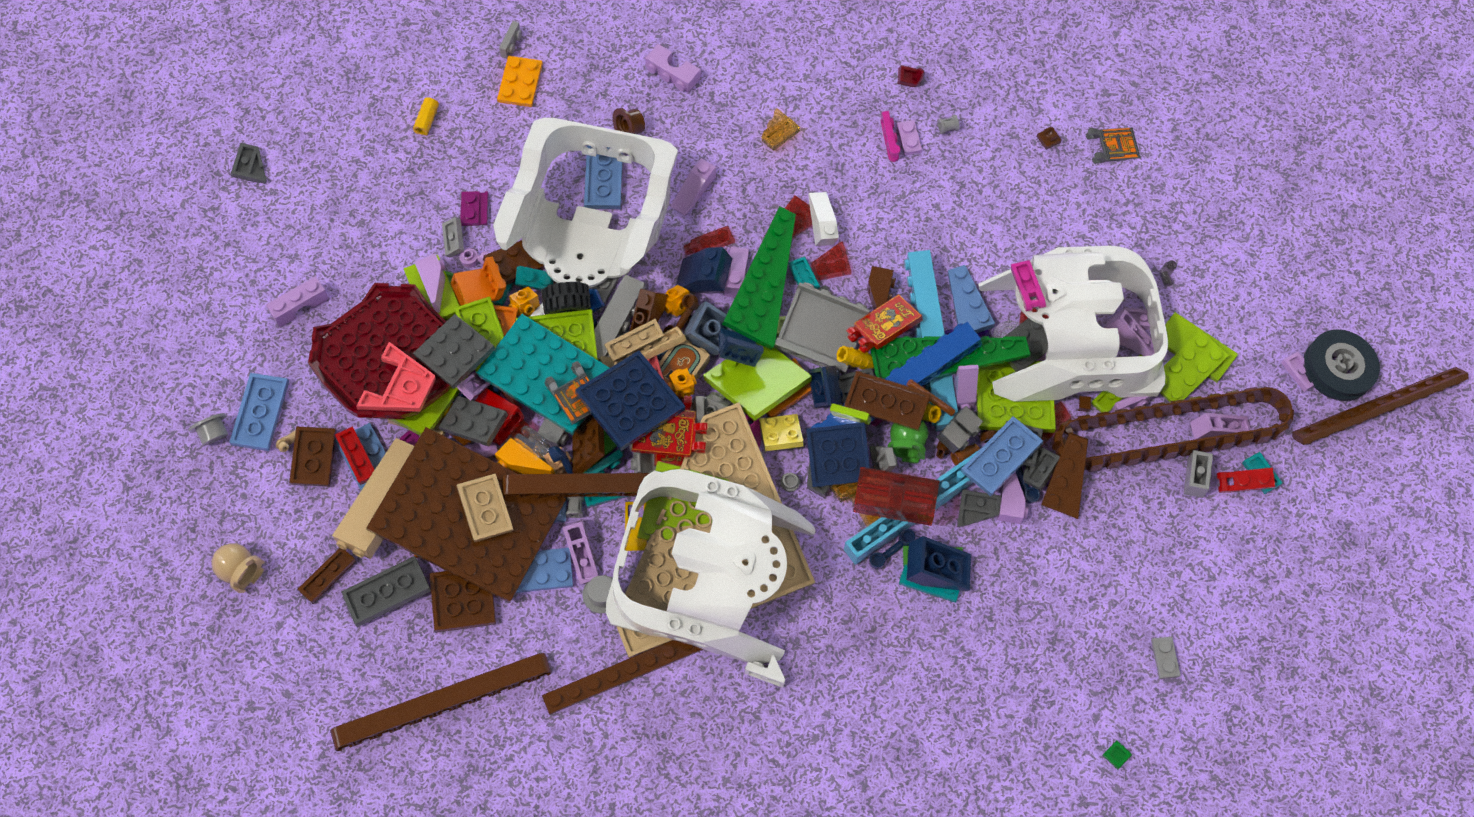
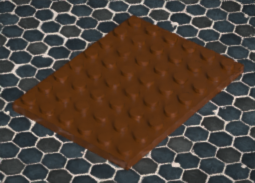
M425 427L366 530L511 603L561 511L566 498L556 496L536 497V495H530L531 497L514 498L512 495H507V497L503 498L513 531L474 542L457 490V484L496 474L503 495L502 476L517 473Z

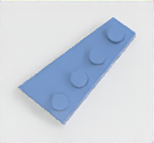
M963 265L948 270L957 325L968 321L976 333L994 328L995 322L966 266Z

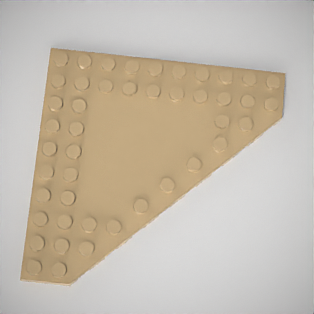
M740 403L704 415L700 423H708L707 435L696 433L695 442H706L705 453L691 452V458L685 457L680 469H690L700 472V474L705 473L713 477L727 479L729 482L744 485L782 504ZM675 501L670 506V513L674 517H681L686 511V507L681 501ZM688 501L689 507H690L691 509H693V510H697V509H695V507H693V506L691 505V503ZM674 504H681L684 510L681 514L673 513L672 506ZM662 509L656 522L657 525H660L662 520H667V517H664L665 509ZM701 512L696 516L697 525H693L688 519H683L679 521L677 527L665 526L661 529H656L648 540L625 595L630 600L641 605L667 611L673 588L686 591L691 590L696 584L698 573L677 567L672 555L677 533L688 528L710 533L712 527L711 516L706 512ZM700 515H707L709 523L699 524L698 517ZM682 522H688L690 524L689 526L679 527V525ZM772 525V533L779 538L786 552L787 570L779 589L768 599L759 603H753L751 609L815 583L793 530ZM666 528L670 529L673 533L672 538L669 540L663 537V531ZM767 536L761 538L763 543L769 542ZM775 547L770 548L771 554H777L778 551ZM742 560V564L747 566L749 562ZM778 561L773 562L772 565L774 568L780 567V563ZM771 574L769 579L774 582L777 580V577ZM761 585L760 590L766 592L768 587ZM749 590L747 592L748 597H754L755 592ZM617 627L628 658L672 641L669 638L650 636Z

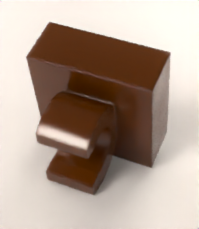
M1051 126L1036 136L1046 150L1062 141Z

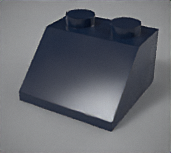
M836 365L808 370V373L812 376L810 386L814 408L842 403L843 393L839 387L838 380L840 379V374L836 369Z

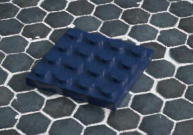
M640 351L635 352L575 389V394L620 451L685 410V405Z

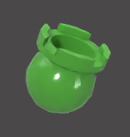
M922 420L919 432L892 424L890 429L891 442L888 443L887 447H892L893 453L896 457L902 458V462L914 464L918 463L919 459L924 460L926 454L924 445L928 439V427Z

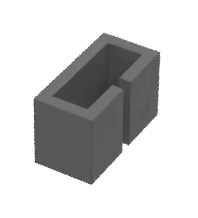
M965 406L959 410L936 438L952 453L957 450L962 451L969 444L967 440L970 436L975 437L981 430L979 426L983 421Z

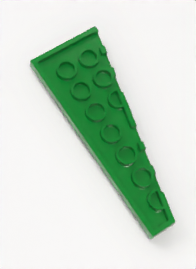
M781 206L777 209L722 325L772 350L776 341L796 214Z
M903 336V338L893 339L878 350L875 347L871 348L876 377L885 379L893 369L901 368L909 358L917 357L925 347L937 343L941 336H924V338ZM983 336L980 347L935 378L956 374L959 366L978 365V368L1031 357L1026 336H1003V338Z

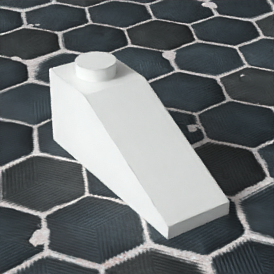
M827 192L809 193L815 246L833 245L839 239L837 221Z

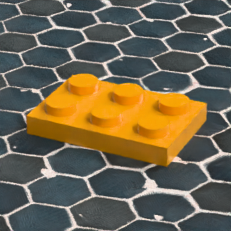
M508 56L497 102L532 107L543 61Z

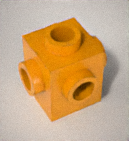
M676 285L665 293L668 295L664 311L678 317L686 309L682 305V299L686 294L690 293L687 289Z
M526 287L509 296L511 303L509 307L518 308V317L521 314L529 316L540 306L538 295L530 287Z
M687 368L683 370L677 369L669 375L670 382L667 385L679 399L695 394L694 385L697 384L693 373L689 374Z

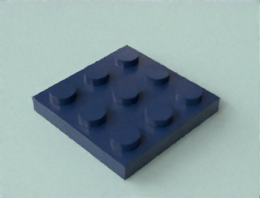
M865 422L806 429L813 488L871 481Z

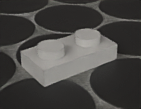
M512 21L499 47L502 58L507 59L510 54H513L516 40L519 41L521 39L522 31L520 30L519 22Z
M454 217L442 223L445 256L449 258L464 251L461 219Z
M1153 638L1151 643L1159 679L1180 677L1173 638Z

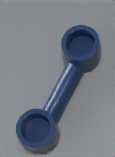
M557 446L548 448L552 461L554 463L561 461L566 472L574 474L573 466L566 453Z
M1020 466L1015 473L1022 488L1025 502L1035 503L1040 498V493L1036 488L1029 487L1028 484L1024 483V472Z
M911 529L902 530L899 535V541L883 553L875 552L871 554L869 558L870 566L876 570L882 569L887 559L903 546H909V543L915 540V533Z

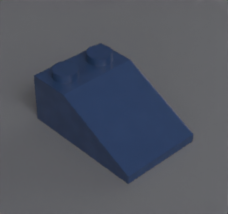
M723 247L705 248L685 257L682 260L676 285L687 289L689 292L724 291L733 258Z
M921 536L909 543L906 580L922 586L970 591L971 554L925 536Z

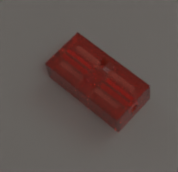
M860 467L853 512L932 526L940 480Z

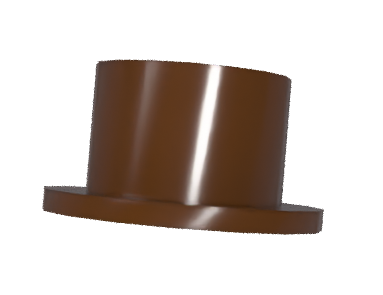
M617 108L614 110L612 115L614 130L632 134H639L644 131V117L638 109L626 111L624 108Z

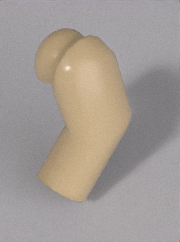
M296 430L277 440L276 448L279 451L286 452L289 449V445L294 443Z

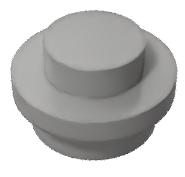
M786 473L781 477L780 484L785 491L793 492L798 489L800 479L794 473Z

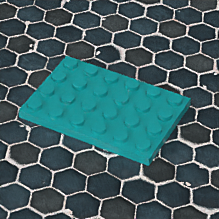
M521 314L476 373L480 378L573 435L584 419L573 425L571 424L552 393L545 386V379L550 376L553 377L558 388L577 377L571 370L572 363L576 361L581 364L589 380L608 370L609 367Z

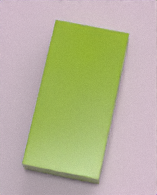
M837 404L831 405L830 412L833 416L859 423L865 422L866 425H870L871 417L869 413Z

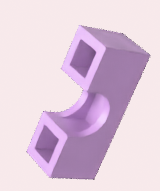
M659 44L645 58L646 68L649 72L657 73L665 82L670 81L675 84L676 88L680 91L685 90L689 93L701 79V69L688 61L680 67L670 66L672 52Z
M315 276L269 302L266 306L280 328L296 319L295 314L300 308L310 305L313 309L329 298Z

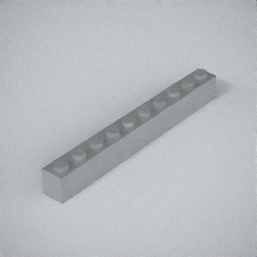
M626 274L624 275L594 329L598 358L601 356L610 357L604 344L621 336L623 332L626 333L628 331L630 320L634 316L640 288L646 289L644 282ZM546 418L537 432V435L545 440L543 442L550 446H564L568 440V432Z

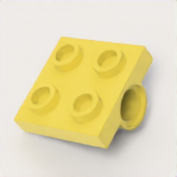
M797 414L759 419L765 451L804 447Z

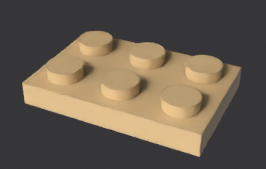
M496 474L457 484V490L474 542L513 531Z

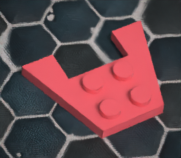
M389 342L381 356L382 362L397 366V369L384 395L381 396L365 390L357 404V410L421 412L436 381V376Z

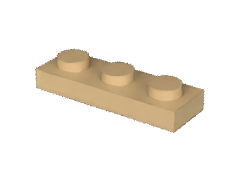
M654 319L605 343L604 346L612 361H615L663 337L664 334L658 322Z

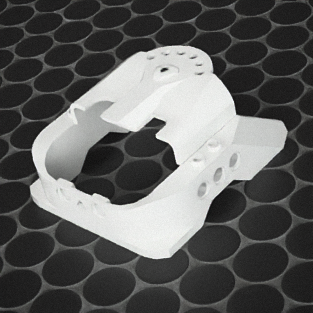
M557 118L535 120L523 147L520 169L513 187L506 191L493 224L497 243L503 250H507L522 238L525 251L534 260L544 264L547 274L557 283L577 282L576 279H582L581 282L588 284L589 288L600 285L607 278H617L625 275L658 240L670 202L671 174L678 150L671 143L662 139ZM582 151V154L596 157L599 154L617 158L619 162L631 164L633 161L643 165L651 175L640 215L636 219L630 218L627 227L623 230L609 229L612 213L578 206L572 221L558 217L559 203L546 200L544 188H541L551 162L562 153ZM550 261H555L556 263H555V264H550L549 262H550ZM555 270H560L561 272H560V273H555L554 271H555ZM599 271H604L605 273H604V274H599L598 272H599ZM569 276L570 279L566 280L564 277ZM589 277H594L595 279H594V280H589L588 278H589Z
M1119 246L1058 247L1042 255H1033L1030 262L1046 302V307L1044 308L1035 307L1038 310L1037 312L1025 311L1011 269L979 283L980 291L1015 290V297L1019 308L1029 319L1043 325L1048 341L1046 360L993 381L994 394L1012 401L1060 400L1078 392L1108 391L1119 398L1158 396L1165 385L1163 360L1168 348L1167 331L1156 281L1146 262L1137 253ZM1122 288H1126L1138 295L1148 312V323H1150L1149 328L1155 353L1152 356L1116 357L1120 344L1118 328H1103L1096 321L1097 314H1114L1116 312V309L1124 300ZM1034 296V297H1030V300H1035V299H1036L1035 296ZM1042 315H1048L1049 318L1044 319Z
M676 469L665 472L654 470L644 477L639 486L615 564L613 580L606 601V615L610 625L650 636L664 637L691 644L709 652L745 662L770 663L772 655L775 656L776 661H780L785 650L739 632L752 604L762 602L771 597L779 589L785 578L787 570L786 552L779 538L772 533V525L811 536L815 535V528L797 511L744 485L689 470ZM659 496L697 502L695 509L708 513L712 518L710 533L692 528L677 533L672 550L677 567L698 573V578L691 590L672 589L667 611L641 605L630 600L622 592L618 581L620 568H624L628 554L626 547L631 530H635L638 511L648 500ZM767 536L769 542L763 543L761 538ZM775 547L778 551L777 554H771L770 548ZM742 560H747L749 562L748 565L744 566ZM774 561H778L780 563L779 568L773 567L772 564ZM771 574L776 575L777 580L772 582L770 581L769 576ZM766 585L768 587V590L766 592H762L760 590V586ZM749 590H753L755 592V596L750 598L748 597L747 592Z

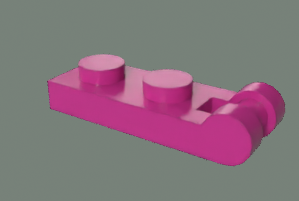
M883 111L880 121L888 158L890 161L896 162L899 159L900 146L896 144V132L893 133L894 120L893 117L890 118L889 111Z
M1030 260L1011 264V271L1021 295L1025 311H1031L1035 307H1046L1045 298ZM1030 297H1036L1035 300H1030Z

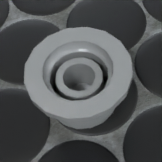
M220 413L192 425L188 430L190 433H197L203 446L212 444L228 435L222 422L226 418V414Z
M606 575L596 576L584 586L582 592L583 601L592 612L606 613V601L613 580L612 577Z

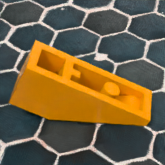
M512 438L495 453L498 460L497 464L517 474H555L554 469Z

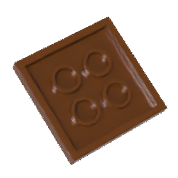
M448 571L430 573L435 633L496 624L493 594Z

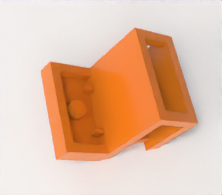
M493 256L485 258L481 269L454 273L450 283L459 306L489 296L492 301H497L502 298L506 289V282L502 279L499 265L495 263Z

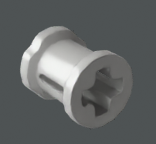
M952 115L950 118L937 119V126L940 133L944 134L946 131L959 130V121L956 115Z
M566 497L568 501L566 517L582 518V502L584 497Z

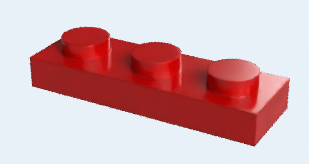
M352 426L335 434L358 483L362 485L369 480L374 472V468Z

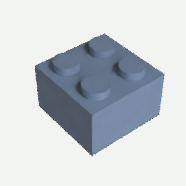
M706 301L698 305V309L695 310L683 334L686 340L690 341L693 345L703 348L708 354L715 356L719 354L720 329L723 328L730 331L732 329L722 325L726 314Z

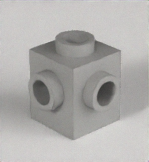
M711 392L707 397L704 396V415L731 406L732 402L721 393Z

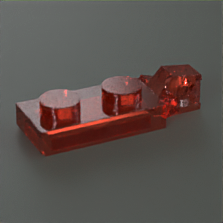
M727 225L690 240V243L683 245L686 255H690L705 248L725 247L735 243V239Z

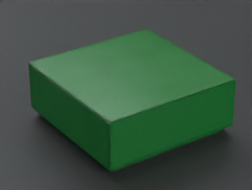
M1116 740L1102 756L1118 770L1132 754Z

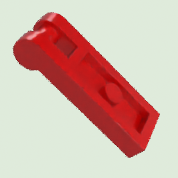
M1273 467L1219 472L1216 474L1217 480L1220 483V486H1218L1219 493L1275 488ZM1227 479H1233L1234 485H1228Z

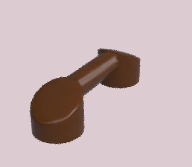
M686 294L683 297L682 305L686 308L676 326H666L663 333L677 326L682 331L693 310L698 309L699 303L695 295Z

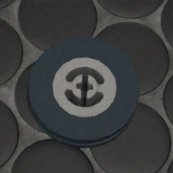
M1335 329L1320 334L1304 354L1303 366L1305 367V374L1309 382H1312L1314 384L1313 387L1320 393L1334 400L1352 401L1362 397L1373 387L1379 377L1380 364L1374 349L1365 339L1347 330ZM1348 370L1351 371V374H1345V373H1346Z

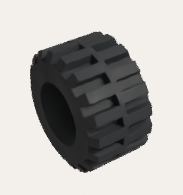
M561 282L549 285L541 290L545 315L591 309L589 285L586 283Z

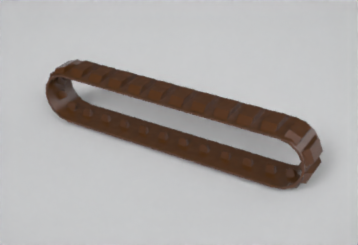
M1265 386L1263 388L1252 387L1246 388L1244 391L1234 390L1228 391L1225 394H1210L1203 398L1198 396L1189 398V400H1174L1166 404L1162 402L1148 407L1143 405L1130 410L1125 408L1115 410L1112 413L1107 411L1097 413L1094 416H1078L1077 419H1069L1060 425L1053 437L1052 449L1055 450L1056 455L1060 456L1066 442L1063 436L1065 434L1069 435V432L1074 433L1075 431H1085L1171 415L1176 416L1183 413L1218 409L1219 407L1236 406L1243 403H1254L1255 401L1268 403L1279 413L1281 424L1276 423L1272 427L1086 457L1084 470L1094 472L1100 471L1102 467L1112 469L1118 468L1120 464L1129 466L1138 464L1139 461L1147 463L1156 461L1158 458L1163 460L1175 458L1178 454L1182 457L1189 456L1193 450L1207 453L1212 452L1214 448L1224 450L1230 449L1232 445L1242 447L1248 446L1251 442L1255 444L1266 443L1270 438L1276 440L1284 435L1293 422L1294 410L1292 409L1291 401L1280 390Z

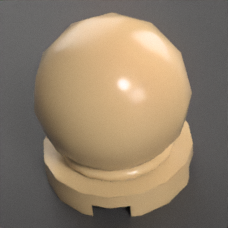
M237 543L221 546L214 552L211 560L212 571L220 580L230 583V587L238 593L246 592L245 588L250 582L254 584L264 572L261 566L265 562L256 555L251 556V553L244 546Z

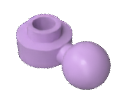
M468 248L461 252L460 261L467 268L475 267L479 262L483 265V256L490 252L485 251L478 255L476 250Z

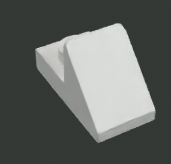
M774 655L771 657L768 668H764L763 664L755 661L747 663L745 674L779 687H784L785 678Z

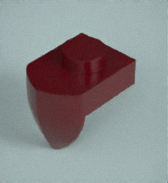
M901 65L898 68V84L917 87L922 82L925 72L922 68L916 69Z

